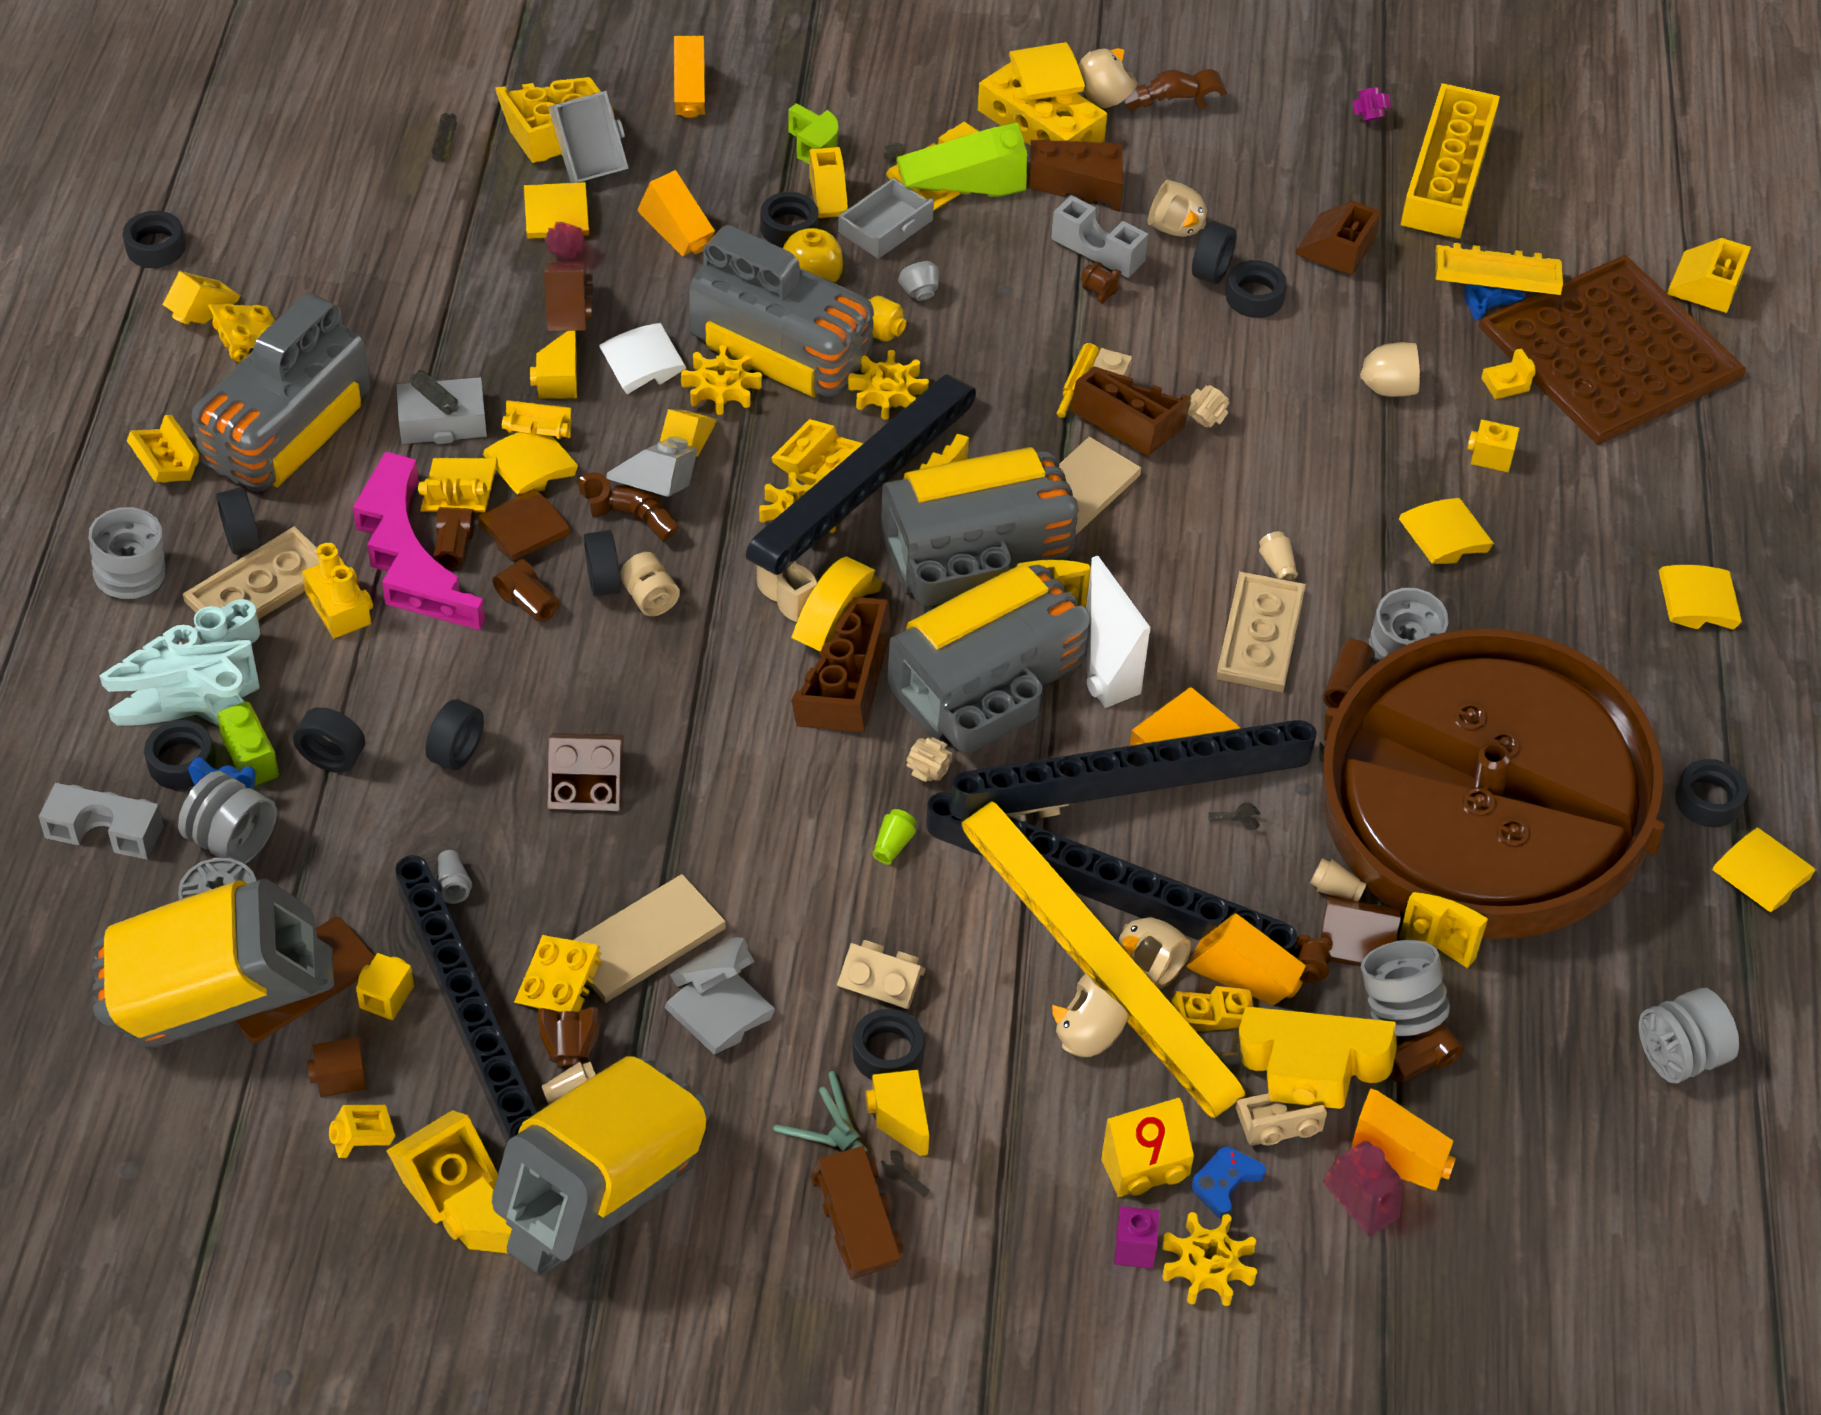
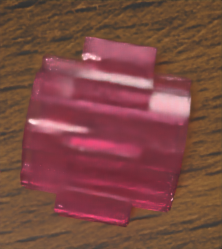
M556 221L554 228H548L545 239L546 244L549 245L547 251L556 256L574 260L576 253H582L585 242L584 237L581 236L583 230L577 226Z

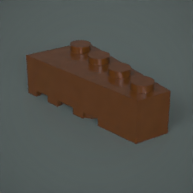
M854 597L835 627V635L830 643H825L816 666L810 668L805 676V684L800 691L797 690L791 699L796 726L865 732L892 628L888 600Z

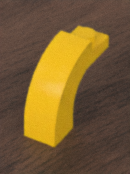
M847 556L839 559L824 573L814 587L801 611L791 638L821 652L825 643H830L835 635V627L852 599L879 592L884 579L875 576L874 569Z

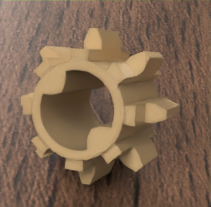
M1206 385L1202 391L1196 389L1191 395V405L1188 414L1197 423L1206 428H1211L1215 422L1220 425L1229 413L1226 410L1227 405L1230 403L1228 402L1229 399L1220 390L1211 385Z
M934 737L931 739L927 738L926 740L919 738L912 746L907 757L906 766L913 770L911 775L924 782L942 780L952 761V752L946 750L947 744Z

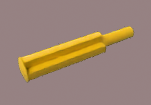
M1086 343L1082 346L1063 387L1064 392L1062 395L1064 398L1056 413L1059 418H1065L1071 406L1076 380L1092 369L1100 350L1094 344Z

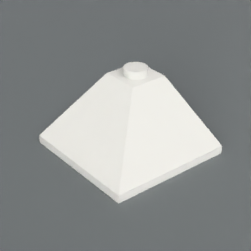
M1099 556L1092 557L1086 604L1090 622L1086 639L1087 687L1091 695L1097 697L1102 705L1107 708L1141 694L1150 626Z

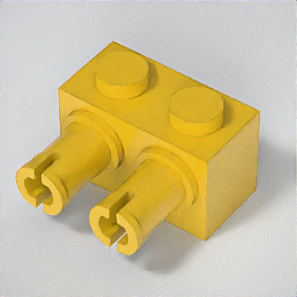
M322 543L316 549L319 564L303 570L302 576L307 597L332 638L335 639L370 625L369 610L373 609V603L367 590H360L359 581L354 569L345 566L340 556H338L336 546L333 543Z

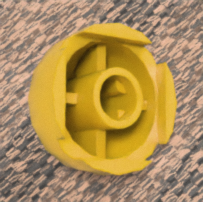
M806 228L791 235L785 243L783 249L789 251L797 258L800 268L833 283L839 279L843 270L842 249L833 235L821 229Z

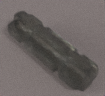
M443 113L440 117V124L434 139L435 143L431 149L432 158L435 161L441 160L444 162L448 159L455 134L454 131L457 126V117L453 113L450 115Z
M419 370L416 374L413 373L411 375V385L436 407H439L444 414L451 415L453 411H458V399L425 371Z

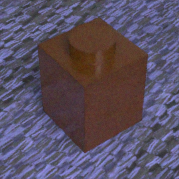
M359 1037L313 1044L314 1060L307 1061L310 1083L318 1082L320 1097L367 1090Z

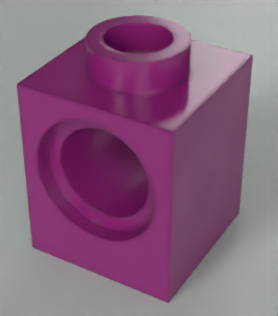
M1120 1206L1116 1227L1114 1264L1153 1268L1158 1243L1159 1210Z

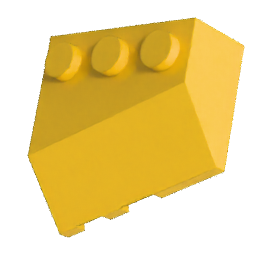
M590 77L553 81L550 87L541 88L534 87V83L522 84V90L507 91L506 86L495 87L510 132L532 163L546 161L551 157L562 154L548 107L601 92Z

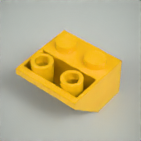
M1719 238L1684 251L1667 294L1727 313L1742 277L1751 247Z

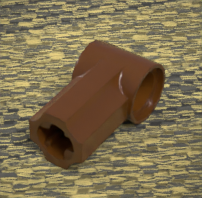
M438 508L436 521L437 540L433 557L435 561L449 571H455L457 567L463 566L468 539H472L474 533V509Z
M519 560L492 579L495 590L504 601L510 603L514 600L536 621H548L559 608V599L538 581L534 569L525 560Z
M1442 1022L1439 1026L1427 1032L1416 1034L1414 1038L1397 1046L1390 1076L1395 1082L1400 1081L1403 1084L1434 1066L1438 1069H1444L1453 1064L1462 1055L1464 1047Z

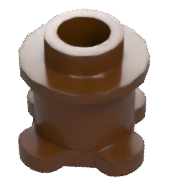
M1096 262L1093 265L1089 264L1081 275V280L1083 281L1082 288L1099 294L1097 301L1103 304L1107 298L1118 291L1119 278L1122 272L1114 269L1111 273L1103 268L1101 262Z
M1299 935L1296 940L1298 948L1294 951V957L1306 965L1300 979L1306 983H1316L1327 978L1329 974L1327 963L1331 958V954L1328 951L1332 949L1333 942L1328 938L1318 939L1311 938L1308 935Z

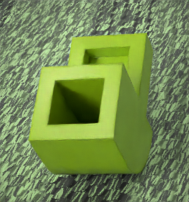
M797 103L789 108L788 132L797 137V158L809 164L810 149L838 147V121L830 111L826 110L819 116Z

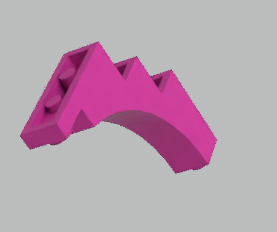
M385 452L353 506L356 530L373 534L367 544L370 567L388 571L382 581L385 604L481 630L485 622L483 598L476 597L470 593H461L458 576L441 566L425 551L409 524V508L413 494L419 484L416 460L404 455Z

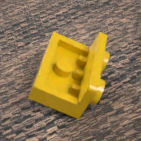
M173 415L164 416L160 429L130 430L127 442L155 483L191 481L195 467L199 462V453Z

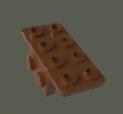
M334 917L315 928L317 930V938L333 949L334 986L325 992L234 1021L249 1041L253 1043L260 1042L357 982L363 967L371 964L375 956L342 918Z

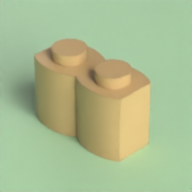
M796 561L779 575H774L757 566V585L760 591L769 599L777 601L780 611L787 618L797 622L808 597L817 584L813 574L805 567L796 564Z

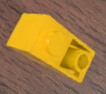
M840 147L810 149L809 179L814 202L818 207V218L839 217V215L848 210L845 171Z

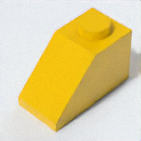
M179 271L163 305L173 312L172 317L187 325L190 322L205 324L213 319V314L208 307L209 304H235L241 295L219 280Z
M575 330L565 332L536 353V367H530L531 386H537L538 399L577 398Z
M668 409L660 442L669 437L685 439L688 441L687 445L697 448L696 456H698L717 419L687 410Z
M918 1070L872 1075V1090L865 1091L867 1112L868 1114H875L877 1128L919 1156H928L929 1130Z
M484 1177L479 1178L443 1202L446 1218L442 1222L446 1231L454 1240L460 1238L465 1246L471 1250L508 1254L507 1245L512 1228L506 1224L507 1221L495 1213L492 1205L494 1189Z

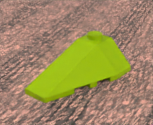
M1018 122L986 129L896 158L905 188L941 191L943 189L960 191L961 194L981 193L987 194L990 197H1001L1026 190L1027 150Z

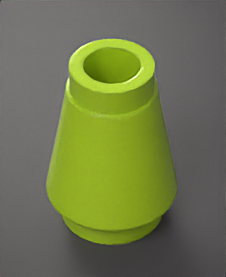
M893 809L890 814L884 816L875 849L872 853L877 861L887 865L892 863L916 834L915 826L917 822L915 818L900 809Z

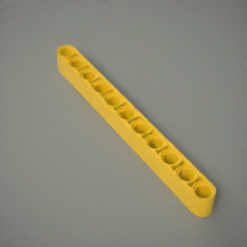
M994 802L988 803L962 822V828L974 846L1083 972L1093 978L1098 987L1108 993L1129 1014L1127 1023L1208 1116L1215 1119L1235 1104L1237 1100L1245 1096L1243 1087L1232 1072Z

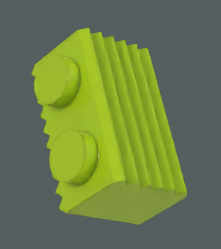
M243 702L219 711L217 718L222 741L235 767L239 771L247 766L252 767L256 773L255 786L277 778L279 773L275 751L250 702Z

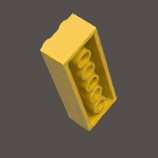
M1441 83L1406 196L1401 226L1443 236L1461 238L1494 125L1500 96Z

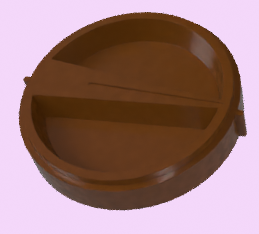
M1464 629L1440 633L1410 643L1385 656L1354 683L1344 696L1338 709L1329 707L1325 711L1324 740L1326 744L1324 750L1322 799L1329 832L1337 850L1354 875L1360 881L1366 883V887L1376 897L1391 908L1399 910L1403 915H1405L1408 900L1412 893H1424L1452 900L1488 918L1482 938L1507 939L1539 935L1566 927L1600 909L1613 899L1631 880L1640 867L1646 853L1656 855L1659 851L1665 826L1662 821L1657 820L1663 790V767L1654 731L1644 711L1619 680L1589 657L1566 645L1537 635L1505 629Z

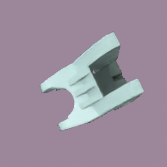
M238 599L228 603L221 609L215 606L204 607L194 616V628L189 625H177L163 633V636H159L143 646V650H137L122 660L123 663H117L99 675L102 686L108 692L136 691L131 695V698L124 699L108 710L111 721L117 726H134L167 722L198 715L208 722L219 726L217 718L219 711L245 702L242 699L243 697L260 688L252 650V643L260 635L256 607L253 602ZM183 639L184 642H186V639L189 640L188 643L183 645L182 642H179V645L176 643L178 640Z

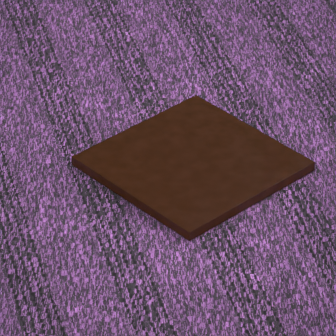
M1626 255L1563 282L1561 295L1535 294L1481 318L1478 326L1511 360H1513L1515 350L1522 348L1528 359L1530 358L1535 365V376L1532 381L1597 445L1742 378L1746 372V368Z

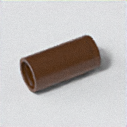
M1351 639L1343 643L1323 694V701L1328 707L1338 709L1344 696L1354 683L1371 668L1375 658V651L1368 643L1357 639Z

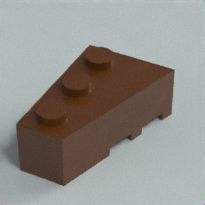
M1031 140L1029 188L1066 197L1067 193L1083 197L1084 202L1092 205L1095 200L1110 204L1111 210L1120 212L1123 190L1122 143Z
M548 262L547 268L544 271L547 331L586 330V319L592 318L593 273H586V262Z
M1094 366L1076 380L1070 411L1148 456L1185 427L1192 397L1182 394L1179 399L1161 393L1162 387L1152 385L1151 389L1132 384L1133 378Z
M864 1145L818 1159L810 1176L814 1187L821 1186L826 1203L822 1204V1209L826 1217H831L836 1232L834 1239L850 1280L895 1267L901 1259L900 1253H903L901 1237L897 1230H891L887 1216L891 1215L888 1198L884 1192L879 1193L875 1179L879 1177L875 1159L872 1155L867 1156Z

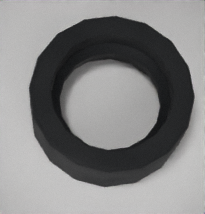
M781 192L767 198L761 206L760 231L764 239L773 245L783 248L789 237L797 231L806 228L818 229V207L807 195L798 192ZM788 214L800 216L806 221L797 225H782L776 223L773 219Z
M164 211L139 213L129 219L123 228L126 253L129 259L136 265L146 268L164 267L177 261L185 252L186 242L180 220L171 213ZM151 234L171 236L163 243L155 245L138 243L140 239Z
M1215 221L1207 224L1200 236L1193 257L1192 275L1195 278L1213 284L1221 282L1234 254L1237 239L1235 228Z
M1262 260L1241 262L1233 267L1228 275L1226 301L1236 312L1248 317L1263 318L1273 315L1281 309L1284 303L1287 287L1286 277L1281 269L1272 263ZM1247 283H1259L1266 285L1273 292L1264 295H1254L1244 291L1239 286Z
M238 487L216 493L221 522L232 553L239 554L260 548L255 518L245 489Z
M605 530L585 533V557L592 595L597 597L620 593L619 566L612 531Z
M452 699L447 702L437 713L431 724L426 739V757L431 762L452 771L459 770L466 765L473 756L482 736L484 713L479 708L459 699Z
M315 707L308 710L293 734L294 746L298 752L310 763L330 772L343 773L351 770L366 745L365 735L360 727L349 717L329 708ZM324 737H327L328 739L334 741L336 744L328 741Z
M175 720L162 724L152 731L145 741L144 755L151 778L159 785L170 789H186L194 786L188 771L191 762L182 765H168L159 760L164 751L175 745L191 744L199 747L201 752L196 758L204 759L212 768H215L216 755L213 741L209 732L198 723L189 720Z
M1702 759L1692 762L1684 769L1675 793L1676 804L1682 814L1692 822L1705 827H1722L1731 824L1739 817L1748 789L1746 780L1740 771L1729 763L1717 759ZM1699 782L1716 784L1726 790L1732 800L1724 804H1713L1704 801L1694 793L1691 785Z
M892 1008L879 1009L865 1015L856 1025L853 1034L852 1052L856 1067L861 1074L872 1080V1075L918 1070L924 1057L925 1040L923 1029L915 1018L904 1011ZM891 1032L906 1038L910 1042L911 1049L907 1055L899 1059L884 1060L876 1058L866 1049V1043L874 1035Z

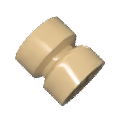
M642 552L636 554L621 567L619 572L620 580L644 615L658 616L663 614L678 601L680 589L654 553Z

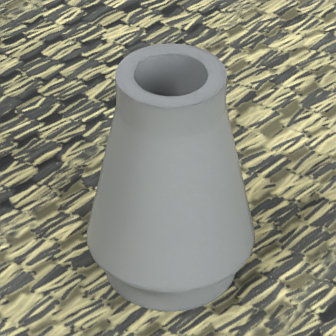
M446 850L439 854L436 884L443 900L450 904L464 901L469 896L472 888L471 879L460 861L459 854L454 850Z

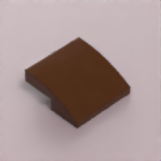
M535 489L477 515L480 528L495 538L498 550L512 561L571 534L569 526L561 515Z

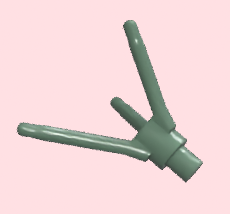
M830 1071L828 1076L836 1104L825 1087L819 1088V1093L836 1123V1126L828 1135L777 1124L773 1127L774 1132L825 1143L834 1148L839 1146L842 1151L863 1146L859 1141L861 1136L856 1132L850 1121L840 1084L834 1071Z

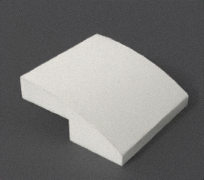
M661 323L629 330L599 345L626 394L631 393L654 378L660 385L679 374L682 370L687 369Z

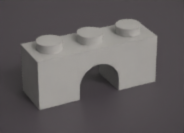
M1072 195L1054 211L1052 240L1096 262H1101L1103 266L1111 270H1120L1122 272L1121 275L1127 278L1145 262L1149 233L1124 221L1111 233H1107L1099 226L1096 220V207Z
M59 783L54 784L38 816L46 839L80 845L83 836L90 829L98 826H108L113 853L146 860L149 859L164 827L159 804L152 803L146 799L136 800L118 796L112 792L103 793L84 789L78 785L69 786Z

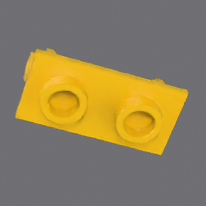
M507 400L506 416H503L502 429H506L508 433H513V431L531 433L532 428L536 427L537 434L556 436L557 439H561V437L570 438L571 408Z

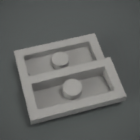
M738 974L719 982L700 994L693 982H691L671 997L664 1007L713 1054H717L740 1043L745 1031L771 1020L775 1010Z

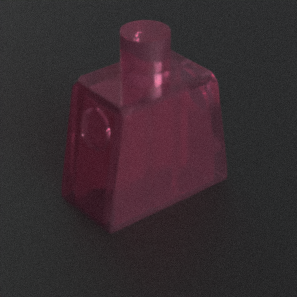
M1363 1141L1335 1160L1323 1179V1183L1368 1236H1371L1400 1217L1402 1180L1385 1160L1384 1152L1379 1147L1373 1146L1369 1141Z

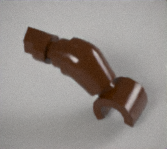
M1173 69L1157 74L1158 78L1150 81L1151 85L1147 87L1145 84L1136 87L1133 93L1125 99V103L1129 111L1142 105L1144 108L1154 104L1152 100L1157 98L1161 101L1165 98L1171 100L1173 98L1194 97L1196 104L1200 108L1205 109L1207 103L1204 96L1206 94L1218 92L1222 96L1227 94L1221 76L1213 69L1199 71L1194 76Z
M597 472L584 474L578 481L581 495L586 498L597 496L590 499L592 517L605 515L613 507L616 511L629 513L637 519H642L662 542L671 538L679 528L673 517L666 509H663L659 496L654 492L630 485H616L614 489H611L610 481L606 479V476Z

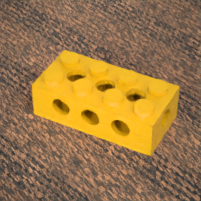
M1011 62L979 82L977 110L1000 126L1018 122L1023 140L1031 145V140L1099 143L1105 141L1107 112L1078 93L1025 101L1020 80H1016Z

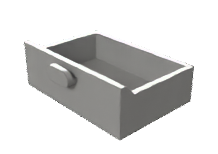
M607 91L548 107L570 183H579L628 169L620 138L625 137L620 119H614Z
M892 178L839 215L838 232L879 259L933 221L934 199L926 200L910 188H905L904 184L895 178Z
M481 377L396 384L401 444L422 442L445 444L452 443L457 439L487 437Z

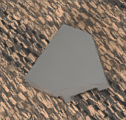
M734 937L672 972L670 976L676 987L692 981L700 994L719 982L735 976L741 972V969L752 964L754 959L747 949L749 946L746 940Z

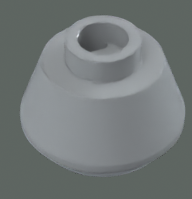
M930 261L912 264L900 272L898 283L910 297L916 298L918 301L927 300L935 295L934 291L938 289L939 267Z

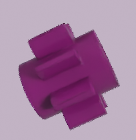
M1380 87L1358 91L1359 98L1352 101L1354 115H1362L1364 122L1384 118V110L1391 108L1389 93H1381Z

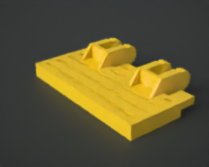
M1454 243L1453 248L1436 245L1435 250L1436 280L1561 295L1563 287L1562 261L1551 258L1542 259V253H1534L1533 257L1523 256L1522 251L1515 250L1514 255H1511L1510 253L1480 251V246L1473 245L1471 250L1462 249L1460 243Z

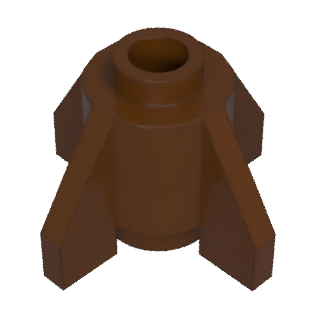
M591 1007L579 1012L564 1011L558 1013L546 1008L538 1009L540 1037L549 1054V1060L557 1063V1068L567 1070L578 1062L583 1063L588 1060V1056L599 1037L598 1008Z

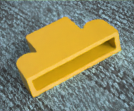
M1245 1006L1239 1027L1241 1061L1248 1069L1255 1071L1267 1070L1269 1100L1273 1102L1308 1106L1324 1105L1326 1108L1341 1109L1345 1106L1351 1077L1355 1075L1358 1079L1367 1083L1384 1081L1392 1072L1397 1050L1396 1022Z

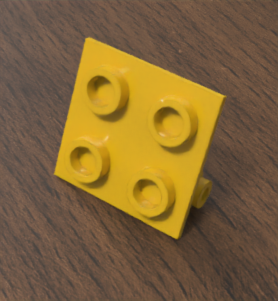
M209 304L208 306L213 314V327L218 331L223 345L228 348L231 359L238 363L248 356L250 348H254L259 336L275 322L267 306Z
M433 458L429 477L424 482H419L418 485L419 494L424 495L420 509L421 512H438L439 507L474 509V512H486L498 461L497 458Z
M542 935L514 1003L539 1009L546 1008L557 1012H579L585 1000L580 995L588 996L590 992L584 985H593L594 981L592 979L598 966L602 963L600 959L601 952L599 951L600 946Z

